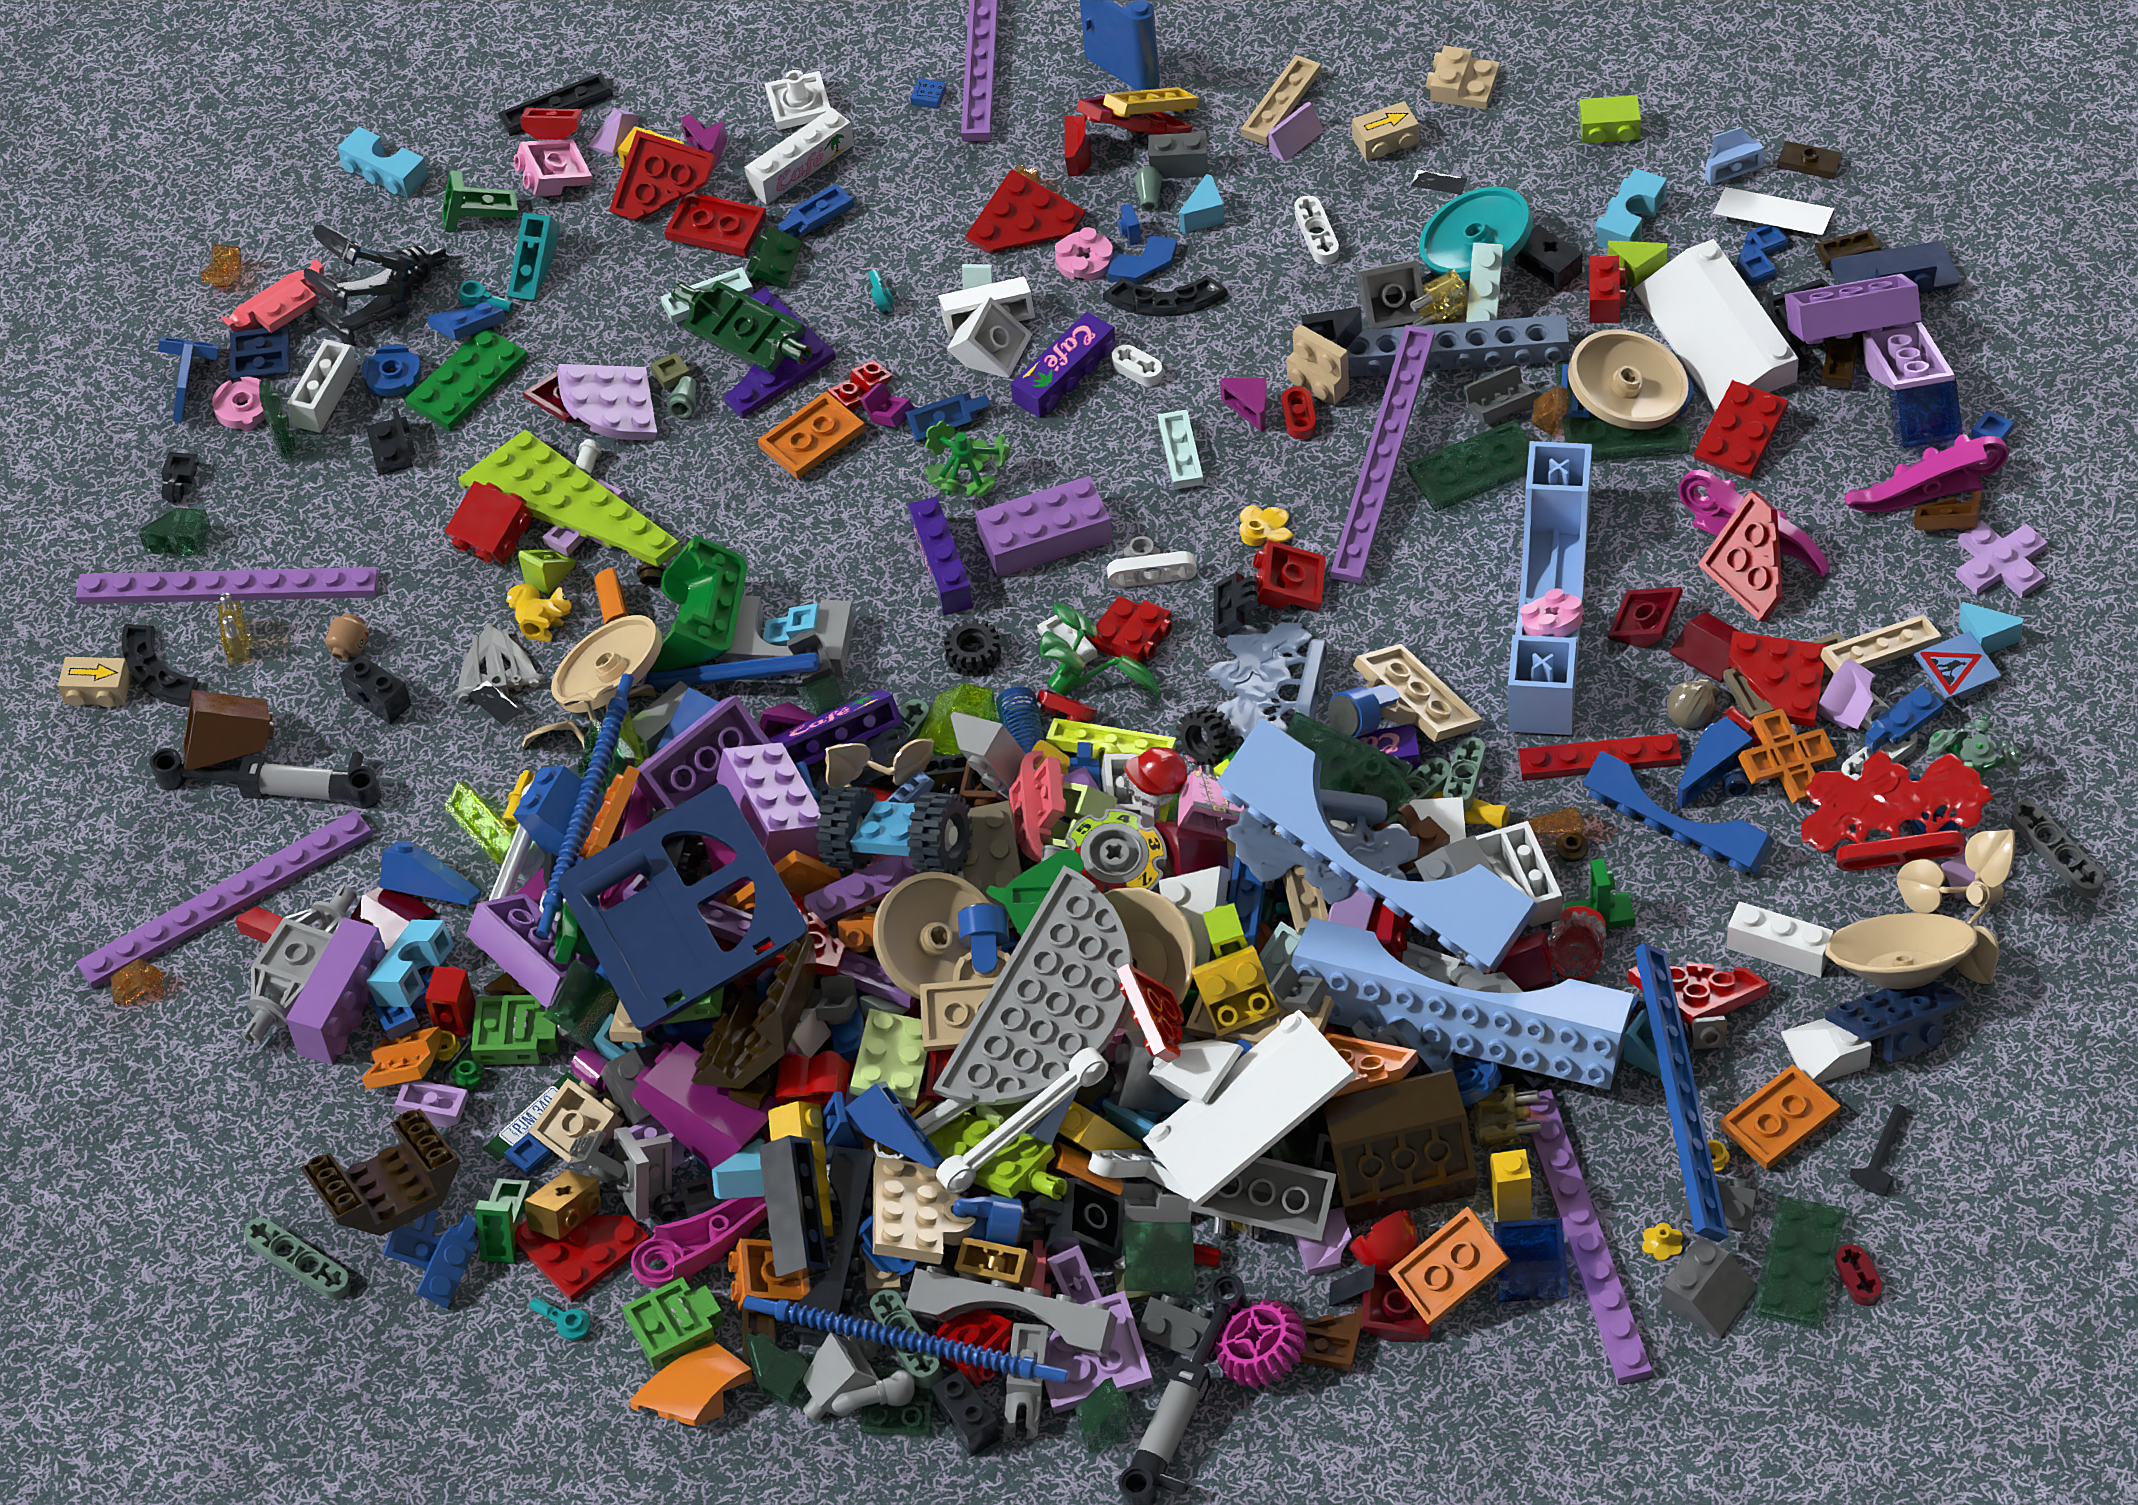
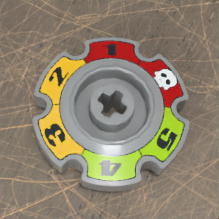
M1106 809L1102 818H1095L1092 814L1086 815L1075 823L1066 835L1065 844H1068L1071 850L1079 853L1084 862V870L1081 875L1091 881L1102 894L1117 888L1142 887L1152 892H1156L1159 888V880L1163 879V871L1158 868L1166 866V847L1162 836L1154 826L1151 828L1142 826V816L1127 810Z

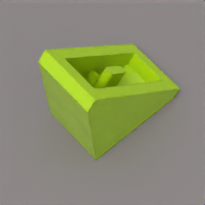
M1608 241L1607 256L1619 255V268H1625V279L1636 287L1667 264V243Z
M554 549L520 550L518 555L525 583L533 584L548 595L577 563V561Z

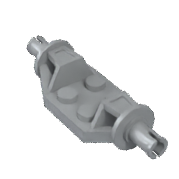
M340 885L329 903L316 901L310 909L284 917L252 964L251 998L247 1004L254 1017L241 1033L242 1037L250 1044L255 1039L254 1045H259L270 1026L285 1028L287 1025L286 1017L344 917L349 919L345 913L357 898V893L351 887L347 886L345 889V885ZM315 921L321 924L318 929L308 926ZM265 990L271 994L270 999L264 997Z

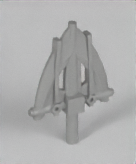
M487 623L478 638L477 635H472V647L463 663L458 689L453 691V697L459 699V702H464L469 699L468 694L485 681L490 682L506 697H510L509 688H513L516 691H521L524 685L536 688L540 686L539 682H542L544 678L543 674H536L530 659L520 646L509 637L507 629H504L502 633L494 628L492 623ZM502 656L511 662V668L506 671ZM485 659L487 675L480 674V666Z

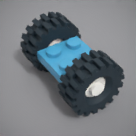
M834 786V788L828 790L829 795L823 797L824 806L820 805L818 812L821 816L816 822V826H819L816 840H820V844L817 846L818 852H823L821 859L823 862H826L828 867L861 870L867 868V864L872 863V855L887 854L909 856V859H914L912 866L914 869H917L916 872L919 874L943 872L956 876L958 871H962L964 868L962 862H967L968 860L966 853L967 850L971 849L972 844L969 843V837L972 836L973 829H970L972 816H968L970 808L969 805H965L966 800L961 795L928 792L925 795H921L919 801L910 804L878 801V798H874L875 793L869 791L870 789Z

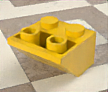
M1253 945L1191 970L1218 1037L1280 1013L1275 997L1269 990V982Z

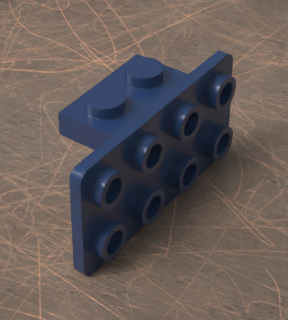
M1941 241L1833 258L1830 264L1838 285L1903 274L1917 284L1919 293L1955 288L1960 284L1959 274L1945 244Z
M1933 981L1912 989H1884L1873 994H1865L1862 998L1848 1003H1840L1835 1008L1825 1011V1019L1865 1041H1872L1884 1036L1883 1058L1893 1063L1941 1045L1943 1040V1014L1965 1006L1966 997L1955 992L1952 988Z

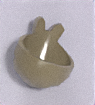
M1699 678L1698 681L1678 684L1667 698V712L1672 722L1687 729H1696L1704 726L1714 714L1715 697L1720 690L1710 680Z

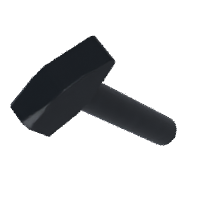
M1895 1104L1868 1167L1852 1168L1850 1170V1178L1864 1190L1884 1197L1888 1193L1893 1176L1881 1170L1907 1111L1903 1105Z

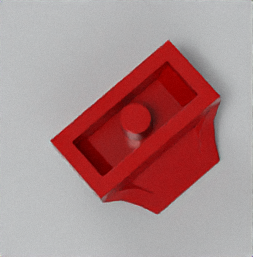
M526 108L520 117L521 128L535 139L564 140L577 130L583 114L582 109Z
M1085 114L1079 117L1074 115L1065 116V162L1068 177L1080 176L1091 166V142L1086 135Z

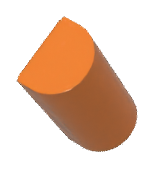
M611 567L599 572L595 576L594 582L605 625L616 619L629 616L623 587L615 569Z

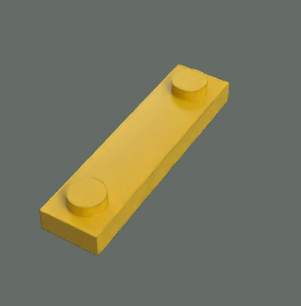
M1179 87L1106 93L1103 105L1113 109L1115 115L1130 117V114L1184 112V109L1197 108L1199 97Z

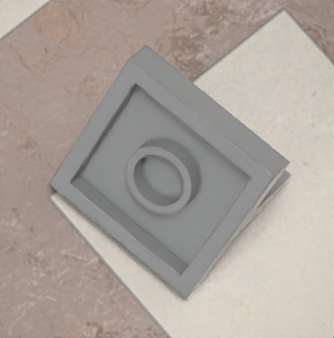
M628 1127L614 1129V1160L626 1166L621 1179L614 1180V1186L635 1220L649 1218V1202L655 1201V1198L660 1194L672 1193V1140L668 1134L635 1140Z

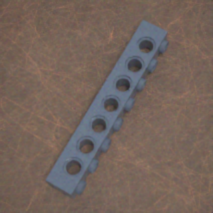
M1566 315L1414 326L1435 330V338L1425 371L1467 370L1478 367L1495 368L1505 365L1569 361ZM1405 327L1362 330L1346 348L1348 350L1349 377H1375L1391 374Z

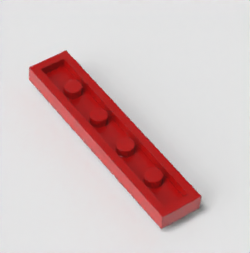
M1677 733L1519 748L1518 758L1521 778L1524 781L1586 775L1589 773L1600 751L1629 764L1633 770L1681 765V754Z

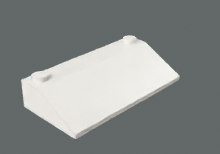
M1714 239L1686 249L1633 289L1634 294L1715 412L1732 380L1765 392H1771L1797 382L1798 357Z
M1298 1010L1294 1014L1285 1017L1281 1021L1280 1026L1232 1065L1206 1104L1189 1100L1163 1123L1155 1125L1149 1134L1143 1138V1141L1197 1207H1199L1357 1075L1311 1021Z

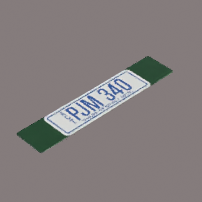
M566 1072L486 1144L483 1150L497 1161H501L505 1157L504 1152L529 1132L567 1078L576 1084H579L581 1081L569 1072Z

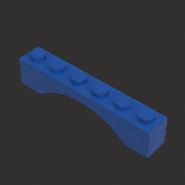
M1600 751L1583 782L1585 788L1590 792L1588 797L1603 805L1609 801L1617 805L1616 811L1631 819H1633L1634 815L1645 819L1643 824L1652 830L1660 833L1662 829L1673 833L1671 838L1688 847L1690 842L1701 847L1700 853L1713 860H1717L1718 856L1728 860L1727 866L1741 874H1745L1747 870L1757 874L1774 843V839L1769 833L1741 819L1725 823H1702L1689 821L1669 813L1648 797L1641 787L1635 771L1629 764L1603 751Z

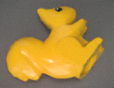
M525 583L512 587L507 593L506 602L509 603L510 608L516 609L515 618L520 625L521 632L527 639L550 642L552 634L548 627L550 625L563 626L564 621L558 617L568 615L572 611V605L563 594L562 588L558 587L550 599H540L541 594L533 584Z

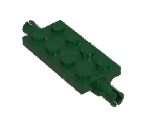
M718 280L708 290H696L683 282L675 284L682 290L673 286L671 291L672 298L688 305L690 309L689 317L682 324L687 332L771 375L786 356L798 361L800 364L808 362L802 355L808 359L811 358L812 348L798 342L807 330L803 323Z

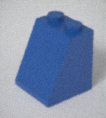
M565 766L541 767L535 774L534 780L526 794L520 799V804L513 814L545 854L552 853L559 856V852L562 850L561 845L564 843L565 835H567L566 830L569 828V822L572 820L571 815L574 813V807L577 805L576 800L580 798L579 792L582 790L581 785L584 783V780ZM601 793L597 795L598 800L595 802V808L592 809L593 815L590 817V823L587 824L588 830L585 831L586 836L582 839L583 843L586 838L588 839L591 832L589 829L591 823L603 805L601 801L604 795ZM578 856V860L575 863H581L583 858Z

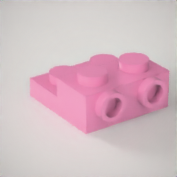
M573 139L520 142L518 153L514 156L515 170L522 171L524 188L526 190L531 189L534 197L561 195L563 186L590 185L592 175Z

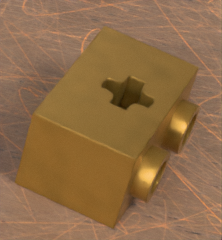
M566 1169L525 1200L528 1229L560 1240L601 1209L599 1180Z
M963 1237L954 1270L959 1274L966 1273L979 1278V1282L991 1284L992 1280H998L1011 1284V1289L1023 1291L1024 1287H1031L1038 1259L1025 1249Z

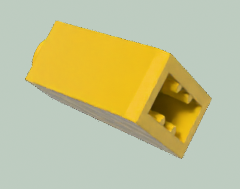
M1072 1101L1058 1130V1133L1091 1154L1095 1150L1143 1149L1144 1145L1074 1101Z
M1526 1150L1491 1154L1486 1170L1497 1225L1531 1221V1174Z

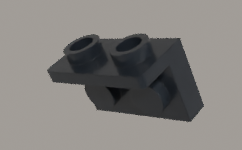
M398 407L392 408L394 419L366 426L378 476L413 467L411 456L416 455L412 437H405V434L411 432L407 417H400Z

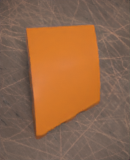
M712 1341L686 1353L653 1376L632 1397L630 1407L636 1411L642 1407L655 1409L659 1417L675 1419L681 1423L697 1426L724 1415L723 1391L752 1381V1369L718 1343Z

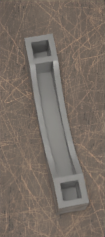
M927 1266L926 1271L915 1268L905 1309L912 1315L947 1322L961 1314L979 1309L1003 1308L1018 1310L1036 1316L1051 1325L1074 1351L1108 1358L1118 1319L1109 1311L1108 1305L1090 1301L1088 1306L1076 1304L1077 1299L1062 1294H1057L1056 1299L1044 1297L1043 1291L1030 1287H1024L1023 1292L1012 1290L1011 1284L998 1280H992L991 1285L980 1283L978 1277L966 1273H960L958 1278L948 1276L946 1270L934 1266Z

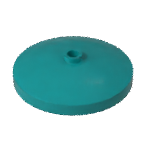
M1494 186L1466 192L1446 203L1429 219L1419 240L1420 256L1428 270L1439 278L1445 280L1457 278L1458 281L1470 280L1473 243L1503 245L1502 266L1505 265L1526 244L1533 227L1532 212L1522 195L1509 188Z

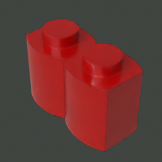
M824 1051L820 1055L811 1058L801 1054L792 1055L788 1059L779 1061L775 1098L782 1105L796 1101L827 1105L834 1092H842L846 1101L850 1064L833 1051Z

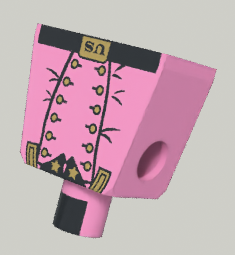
M1201 765L1197 767L1195 771L1190 773L1179 793L1178 827L1228 838L1226 828L1238 823L1240 812L1245 808L1244 805L1241 808L1237 807L1220 794L1223 790L1217 783L1220 776L1214 774L1212 766Z

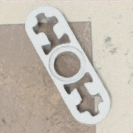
M1314 196L1298 198L1294 205L1295 217L1313 259L1319 264L1335 262L1339 257V245L1320 201ZM1305 208H1309V210L1312 211L1311 217H1309V214ZM1313 227L1324 229L1323 232L1318 234L1311 233L1309 230ZM1325 242V247L1328 252H1325L1323 249H1321V243Z
M1187 551L1117 559L1110 562L1107 566L1108 582L1114 588L1186 580L1193 578L1197 573L1195 556ZM1149 568H1158V570L1153 572L1145 571Z

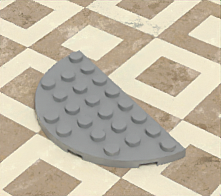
M1063 866L934 1085L933 1090L935 1094L951 1100L977 1105H1003L1029 1100L1037 1097L1069 1071V1063L1079 1051L1092 1047L1101 1054L1108 1046L1124 1018L1129 1000L1124 997L1119 988L1121 979L1117 969L1127 963L1133 966L1132 952L1122 921L1113 905L1087 878Z

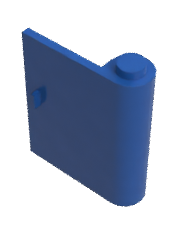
M1080 0L1085 58L1137 91L1156 89L1160 84L1153 5L1146 0H1134L1123 8L1112 0Z

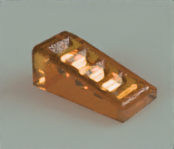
M1575 804L1517 822L1519 824L1528 821L1534 834L1585 831L1579 808Z

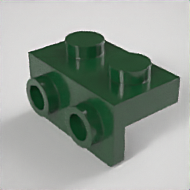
M773 226L769 228L765 235L760 234L753 247V250L757 251L756 255L751 257L746 271L750 272L748 279L751 285L759 277L781 289H785L789 284L802 241Z

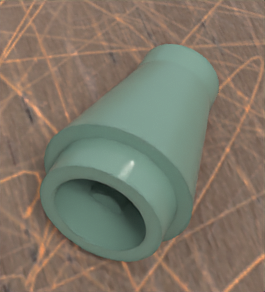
M1142 167L1134 177L1141 209L1144 211H1154L1158 208L1163 177L1155 167Z
M682 377L667 399L668 410L676 418H687L696 409L697 383L692 377Z

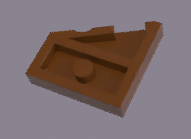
M1972 492V500L1957 503L1955 497H1951L1939 502L1917 506L1913 519L1915 530L1937 532L1944 528H1955L1956 530L1963 531L1977 527L1984 502L1983 492Z
M1355 1308L1354 1313L1334 1317V1314L1320 1316L1312 1321L1303 1320L1307 1337L1304 1341L1306 1351L1299 1353L1301 1360L1299 1363L1352 1372L1362 1332V1308Z

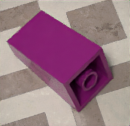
M681 1041L673 1050L669 1047L665 1048L655 1059L657 1065L653 1069L646 1066L635 1078L638 1085L630 1095L712 1171V1169L753 1143L769 1124L768 1110L780 1106L768 1098L758 1111L729 1100V1090L731 1088L694 1084L691 1081L697 1068L694 1066V1063L701 1053Z

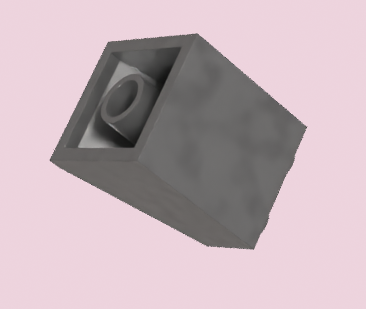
M1178 1025L1183 1030L1182 1042L1178 1045L1197 1042L1193 1035L1188 1034L1186 1026ZM1143 1030L1124 1032L1122 1041L1118 1044L1115 1051L1116 1062L1113 1074L1116 1084L1107 1091L1108 1095L1113 1099L1117 1107L1175 1113L1189 1100L1178 1098L1149 1075L1154 1067L1153 1062L1156 1057L1151 1056L1144 1045L1146 1036Z

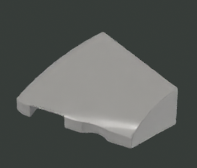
M1126 1177L1122 1178L1123 1190L1120 1196L1125 1198L1124 1221L1190 1223L1192 1211L1188 1210L1189 1199L1151 1179H1146L1141 1183H1128L1125 1180Z

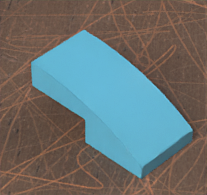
M818 603L789 608L787 617L766 620L763 640L775 646H788L787 641L795 638L799 633L811 630L816 631L820 609Z

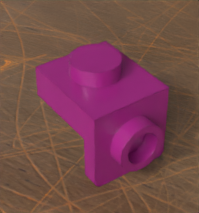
M877 383L861 398V402L871 421L876 424L896 427L906 420L905 412L915 409L910 399L891 396L884 383Z

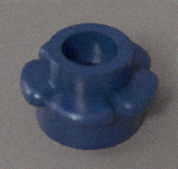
M1732 769L1722 777V787L1730 797H1744L1750 793L1751 785L1753 784H1751L1745 770Z

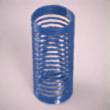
M1016 686L1001 692L996 698L1000 723L1005 726L1014 739H1020L1016 742L1026 754L1032 752L1033 745L1040 740L1045 741L1034 691L1028 687ZM1017 696H1028V697L1032 698V700L1029 699V698H1017V699H1013V700H1011V701H1008L1006 704L1003 705V703H1004L1005 701H1007L1008 699L1013 698V697H1017ZM1020 700L1030 701V703H1027V702L1015 703V704H1012V705L1008 706L1006 709H1004L1005 706H1007L1008 704H1010V703H1012V702H1015V701H1020ZM1023 704H1024V705H1027L1026 707L1023 706V707L1014 708V709H1012V710H1008L1009 708H1012V707H1014V706H1016V705H1023Z

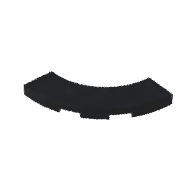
M1207 274L1195 282L1175 287L1174 291L1157 292L1155 288L1137 285L1123 277L1103 293V300L1130 313L1153 317H1167L1188 314L1209 307L1226 297L1228 292L1224 286Z
M124 624L122 652L135 682L151 696L161 701L189 708L192 690H197L199 686L198 679L178 674L160 663L154 650V637L156 633L154 626Z

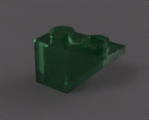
M175 508L141 528L139 536L145 552L203 556L211 532V525L205 509Z
M827 676L797 688L808 713L815 717L846 704L834 676Z
M748 1332L745 1336V1342L760 1392L791 1407L804 1384V1375L809 1368L808 1363L805 1362L806 1357L793 1349H788L787 1352L775 1346L776 1342L762 1333H758L756 1337Z
M1112 1377L1105 1379L1075 1408L1077 1425L1089 1453L1128 1440L1127 1426L1131 1425V1419L1127 1410L1129 1402L1124 1389H1117Z

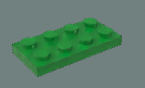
M487 328L481 330L405 398L406 406L446 430L451 431L528 359L527 351Z

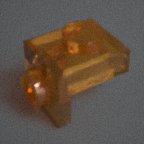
M214 244L211 248L212 262L201 272L202 283H209L217 288L228 287L242 273L241 248L238 246Z
M1558 385L1534 400L1532 424L1552 437L1558 434L1559 418L1567 413L1568 390Z
M139 958L110 976L113 1002L119 1006H125L145 992L157 998L164 995L161 971Z

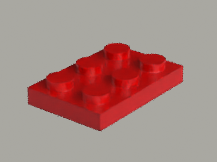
M692 192L681 199L664 231L665 238L671 241L746 257L767 217L766 208Z
M1732 380L1694 453V459L1751 479L1789 406L1788 400Z

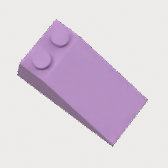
M1922 322L1913 323L1912 326L1907 328H1884L1883 331L1868 334L1862 332L1864 365L1873 379L1887 387L1899 390L1955 380L1953 371Z

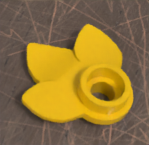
M1250 505L1245 507L1240 514V521L1242 523L1239 528V534L1242 541L1247 545L1260 546L1265 543V540L1283 543L1294 537V534L1284 527L1289 519V513L1284 509L1269 507L1263 511L1256 505Z

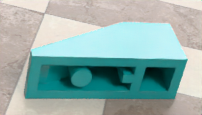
M523 212L507 297L536 301L555 254L560 224L551 216Z

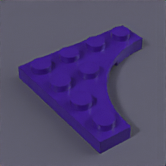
M765 287L750 296L803 323ZM803 323L807 330L798 342L812 348L810 359L802 355L808 362L800 364L798 361L786 356L772 375L752 365L745 377L732 390L723 395L724 402L743 419L836 359L835 351Z

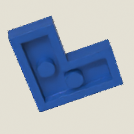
M429 973L420 976L425 987L410 1007L377 1006L374 998L370 1000L390 1041L397 1037H404L412 1030L420 1027L413 1011L418 1008L427 1007L425 996L431 980Z

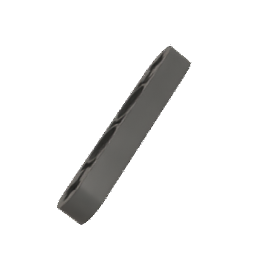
M2030 800L2017 802L2012 809L2011 823L2014 828L2078 895L2086 898L2097 896L2102 890L2104 880L2101 870L2038 804ZM2032 815V821L2027 816ZM2048 833L2053 835L2056 840L2051 843H2044L2039 840L2038 836ZM2063 855H2070L2075 858L2076 862L2066 865L2061 863L2058 858ZM2084 877L2087 881L2093 879L2094 884H2091L2090 882L2082 883V878Z

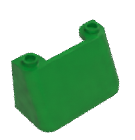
M694 535L663 573L661 589L669 600L680 605L678 619L671 625L670 633L662 641L661 651L649 671L657 672L687 668L722 656L731 647L747 575V564L741 555Z

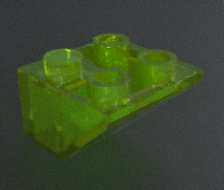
M962 683L938 694L917 739L923 738L928 740L931 738L933 740V751L949 755L962 754L958 747L950 717L954 711L993 721L996 715L994 691Z

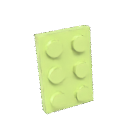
M869 1009L849 1094L860 1096L875 1083L886 1081L904 1106L915 1108L928 1051H924L922 1019Z

